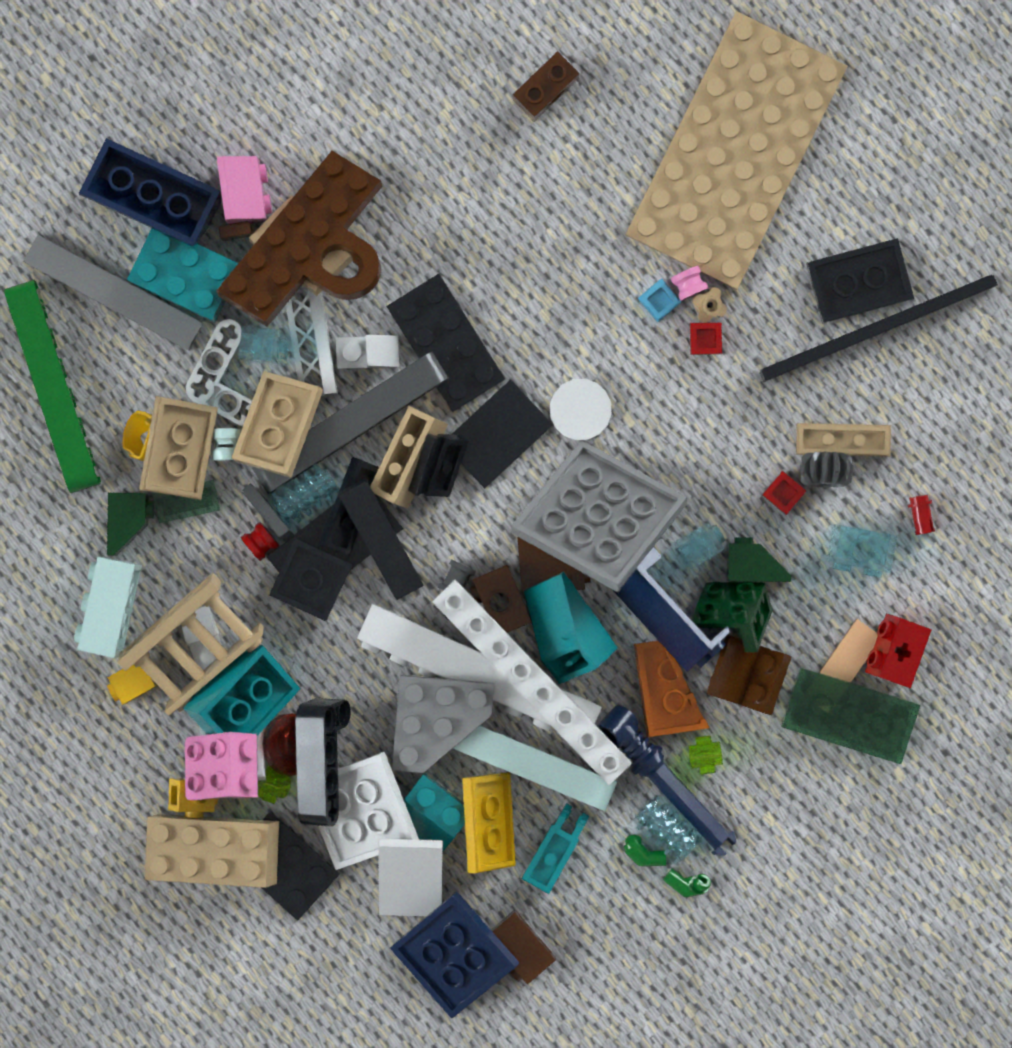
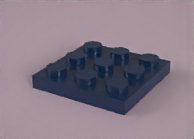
M457 891L390 947L393 953L451 1019L520 963Z

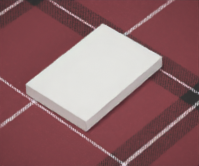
M379 839V915L427 916L442 904L443 840Z

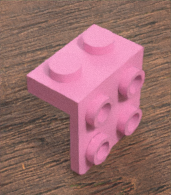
M225 732L186 738L185 795L188 800L224 797L258 798L257 734Z

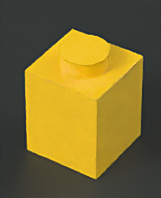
M134 664L126 671L121 669L107 677L110 682L107 685L110 695L115 702L120 700L122 705L158 686L140 666L136 667Z

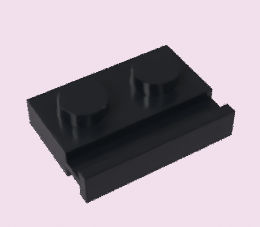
M427 433L408 490L415 496L424 494L425 496L450 497L469 440L462 435H433Z

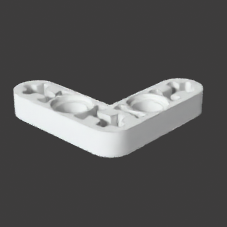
M227 319L221 321L216 326L187 382L186 393L191 400L198 404L218 407L217 414L243 427L246 416L242 414L241 420H237L235 416L241 411L243 401L249 403L245 407L249 411L253 400L220 384L244 337L241 325L235 320ZM233 325L235 326L234 332L238 336L235 340L230 338L225 346L232 348L230 353L227 354L221 348L213 347L216 340L220 344L224 340L225 336L221 333V330L223 328L229 329ZM211 353H220L224 358L223 366L218 370L209 369L206 364L207 357ZM202 368L205 372L217 376L215 382L211 379L207 380L205 387L209 390L208 394H201L198 398L194 396L196 391L192 386L194 383L200 384L204 375L198 374ZM225 395H233L237 400L236 408L232 412L222 411L219 405L220 399Z

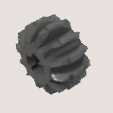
M826 451L807 453L802 457L800 464L801 482L815 487H845L852 482V457L845 453Z

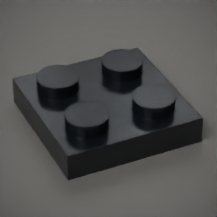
M295 538L269 596L327 621L353 564Z

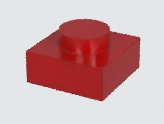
M690 323V355H721L722 323Z
M781 471L762 496L783 514L787 515L805 494L806 490L784 471Z

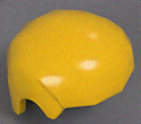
M138 410L132 413L126 422L122 446L124 450L131 453L129 454L131 458L140 461L145 459L152 414ZM148 431L145 443L143 445L140 436Z

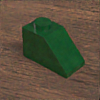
M108 493L107 556H117L149 525V519L154 518V500H149L148 493Z
M734 537V543H727L726 581L791 582L792 576L761 544H753V537Z

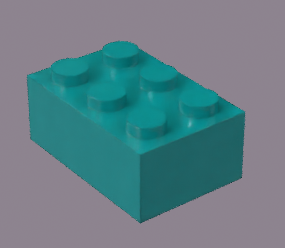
M151 228L127 280L142 289L216 323L226 300L219 297L216 290L238 263L199 244L192 247Z

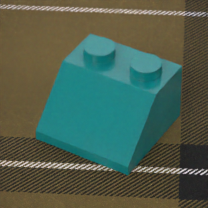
M423 773L404 798V802L419 840H443V853L465 825L464 802Z

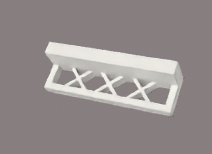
M308 290V294L302 302L292 297L286 304L298 381L305 382L304 379L313 369L322 378L323 393L321 397L338 394L323 295L321 292L316 296ZM308 299H309V302H310V308H308V307L305 305V303L308 301ZM292 300L299 305L295 312L293 311ZM302 308L312 314L313 324L307 333L295 324V317ZM313 330L315 334V339L309 336ZM297 331L304 336L299 343ZM307 338L317 346L318 355L311 364L300 356V347ZM318 360H319L320 370L317 369L316 367H314L315 364L318 362ZM302 362L309 366L304 374L302 369Z

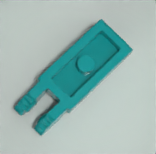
M568 803L563 807L555 824H551L521 878L547 894L551 892L579 842L578 837L589 818V815L585 813L579 816L571 834L561 829L563 823L571 814L572 806Z

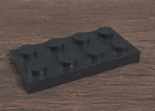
M440 274L435 275L386 306L417 357L421 358L433 352L449 377L447 381L437 388L452 412L505 380V377Z

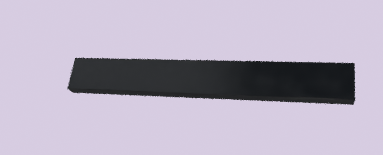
M988 275L765 367L759 372L761 379L764 383L992 289L998 285L994 275Z

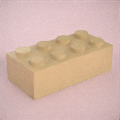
M163 814L148 816L145 880L263 888L276 885L279 821L218 817L186 818L184 815Z

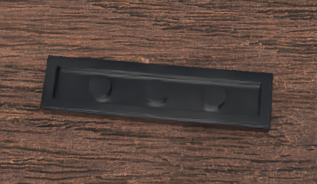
M366 478L338 492L342 503L395 599L398 600L423 587L424 585Z

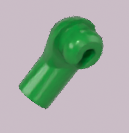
M632 834L626 837L624 850L626 855L638 866H666V850L648 851L641 843L642 838L640 836Z
M673 868L663 878L664 882L683 897L703 895L711 886V880L706 874L684 878Z

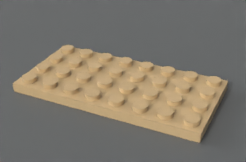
M736 11L625 235L692 268L699 265L701 273L738 290L848 66Z

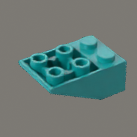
M564 572L524 591L541 660L558 684L597 669L618 649L609 633L601 625L592 609L586 604Z

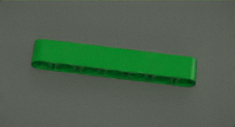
M34 279L6 288L4 293L65 483L72 494L100 485L101 479L95 473L94 467L96 464L91 448L86 445L84 439L86 433L81 417H77L75 411L77 405L72 389L67 386L65 380L67 374L62 359L58 358L55 349L58 346L52 328L49 329L46 321L48 315L43 300L39 299L36 289L39 288Z

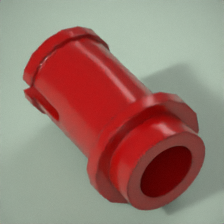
M928 494L910 497V504H907V506L912 510L915 535L935 532L930 510L932 500L928 499Z

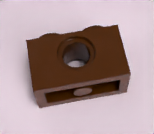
M557 51L513 94L512 100L535 122L579 79L580 73Z
M508 565L472 579L475 584L470 587L473 598L479 604L483 603L486 612L507 633L532 623ZM496 593H503L508 598V607L503 611H496L490 605V599Z

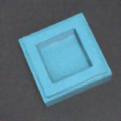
M662 278L638 298L657 323L681 303L680 299Z

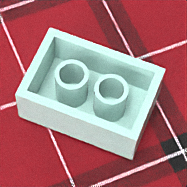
M97 557L96 562H91L88 580L92 581L90 592L84 594L81 604V611L85 612L83 623H78L74 636V642L78 643L77 650L112 658L119 657L120 652L124 649L142 565L108 557Z

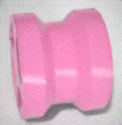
M699 265L670 278L680 291L678 294L680 301L709 289L707 283L701 280Z

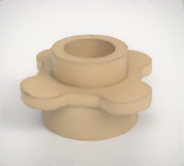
M711 287L709 291L694 295L692 303L698 313L699 321L708 323L711 318L717 315L720 317L725 315L727 307L722 304L720 298L721 290L719 288ZM709 302L712 303V306L710 308L707 307V304Z

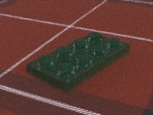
M800 666L781 727L902 764L921 705Z

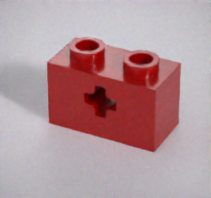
M886 613L884 620L878 627V637L875 646L867 657L865 672L911 689L932 629Z

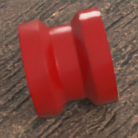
M261 522L255 525L253 532L250 534L245 533L240 537L259 561L265 558L267 551L280 546Z

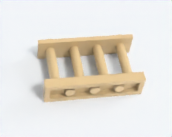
M214 573L210 574L124 648L117 660V663L125 671L133 664L136 667L140 666L171 698L167 701L165 713L168 716L176 709L179 712L183 711V708L196 692L244 651L252 652L263 641L261 637L263 636L264 626L261 623H258L249 630L219 598L220 593L218 591L222 581ZM203 604L206 607L210 606L240 638L228 650L195 618L197 615L195 611ZM177 626H186L217 658L206 669L203 670L172 638V631ZM156 644L159 647L163 646L194 678L181 690L149 658L150 654L148 651Z

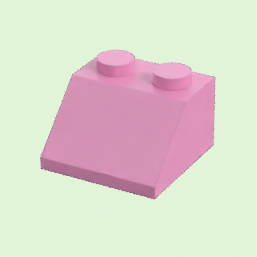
M257 156L217 157L226 222L228 224L245 221L250 222V224L265 222L267 214L272 213L270 195H264L263 183L268 182L266 164H260Z

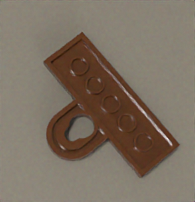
M331 151L216 290L219 297L268 327L305 280L341 300H354L367 295L375 288L380 279V260L377 252L369 243L347 229L382 188L381 180L334 151ZM335 250L348 252L352 257L353 263L359 267L357 275L352 278H345L341 275L335 276L322 267L325 256Z

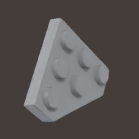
M400 675L392 770L424 773L492 716L494 683Z

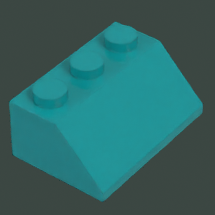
M259 645L252 652L244 651L203 686L183 709L208 735L236 732L257 734L258 736L301 688L263 645Z

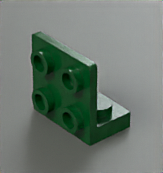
M707 582L704 585L691 621L698 628H737L738 638L742 639L745 652H758L772 614L766 584L758 582Z

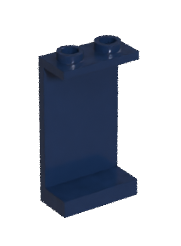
M653 547L618 592L613 590V592L687 672L695 664L701 668L726 645L722 639L731 631L726 627L712 641L702 633L647 573L662 557Z

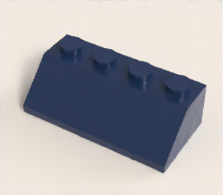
M107 138L79 191V195L192 247L197 244L209 228L222 201L221 190Z

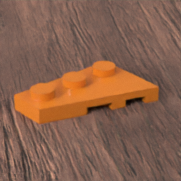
M658 640L634 644L646 737L708 729L709 725L696 704L697 701L682 675L683 672L677 660Z

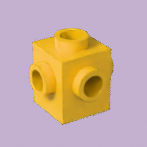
M169 778L168 810L185 812L186 818H204V812H215V805L218 803L219 798L188 800L185 795V778Z

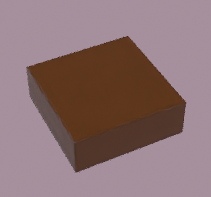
M248 221L222 225L219 227L220 239L228 241L250 237L253 234L252 225Z

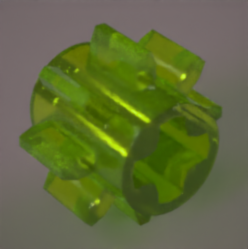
M711 736L695 737L696 745H688L691 769L699 768L701 775L716 773L715 766L723 765L720 741L712 742Z
M269 762L267 769H265L266 780L257 782L258 797L262 798L263 801L275 804L277 798L283 799L288 795L291 789V779L286 776V772L279 771Z

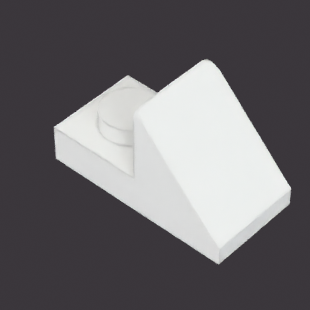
M366 335L365 337L336 338L337 369L400 367L399 337L393 335Z
M210 606L198 608L195 611L197 614L195 618L223 646ZM186 626L182 627L186 645H189L194 661L203 670L206 669L217 658Z

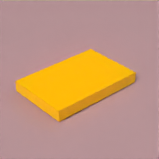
M510 772L462 778L468 873H480L515 866Z

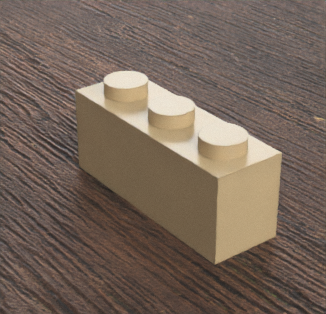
M408 406L370 486L373 493L408 509L414 497V494L408 489L427 433L433 435L444 434L448 424Z

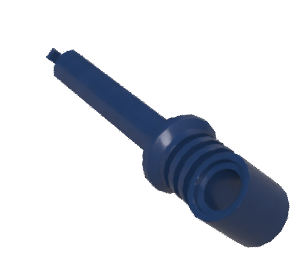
M616 705L597 727L631 761V772L634 775L639 774L641 777H648L714 848L711 853L721 857L725 856L727 853L720 846L726 839L731 845L736 844L735 833L733 831L729 833L664 763V755L661 753L663 748L660 745H654L652 742L648 744L649 739L647 737L642 738L644 733L642 731L637 732L639 728L635 715L626 707Z

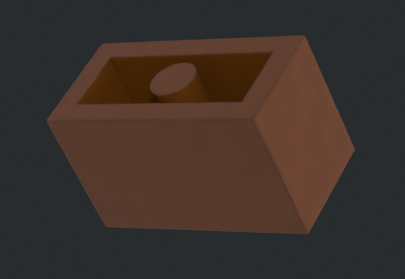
M515 909L491 929L520 962L516 968L509 972L517 982L523 979L528 985L556 961V956Z

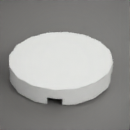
M572 379L562 384L553 394L550 403V418L553 425L564 437L575 441L589 440L598 436L607 427L612 414L611 401L607 392L598 383L588 379Z

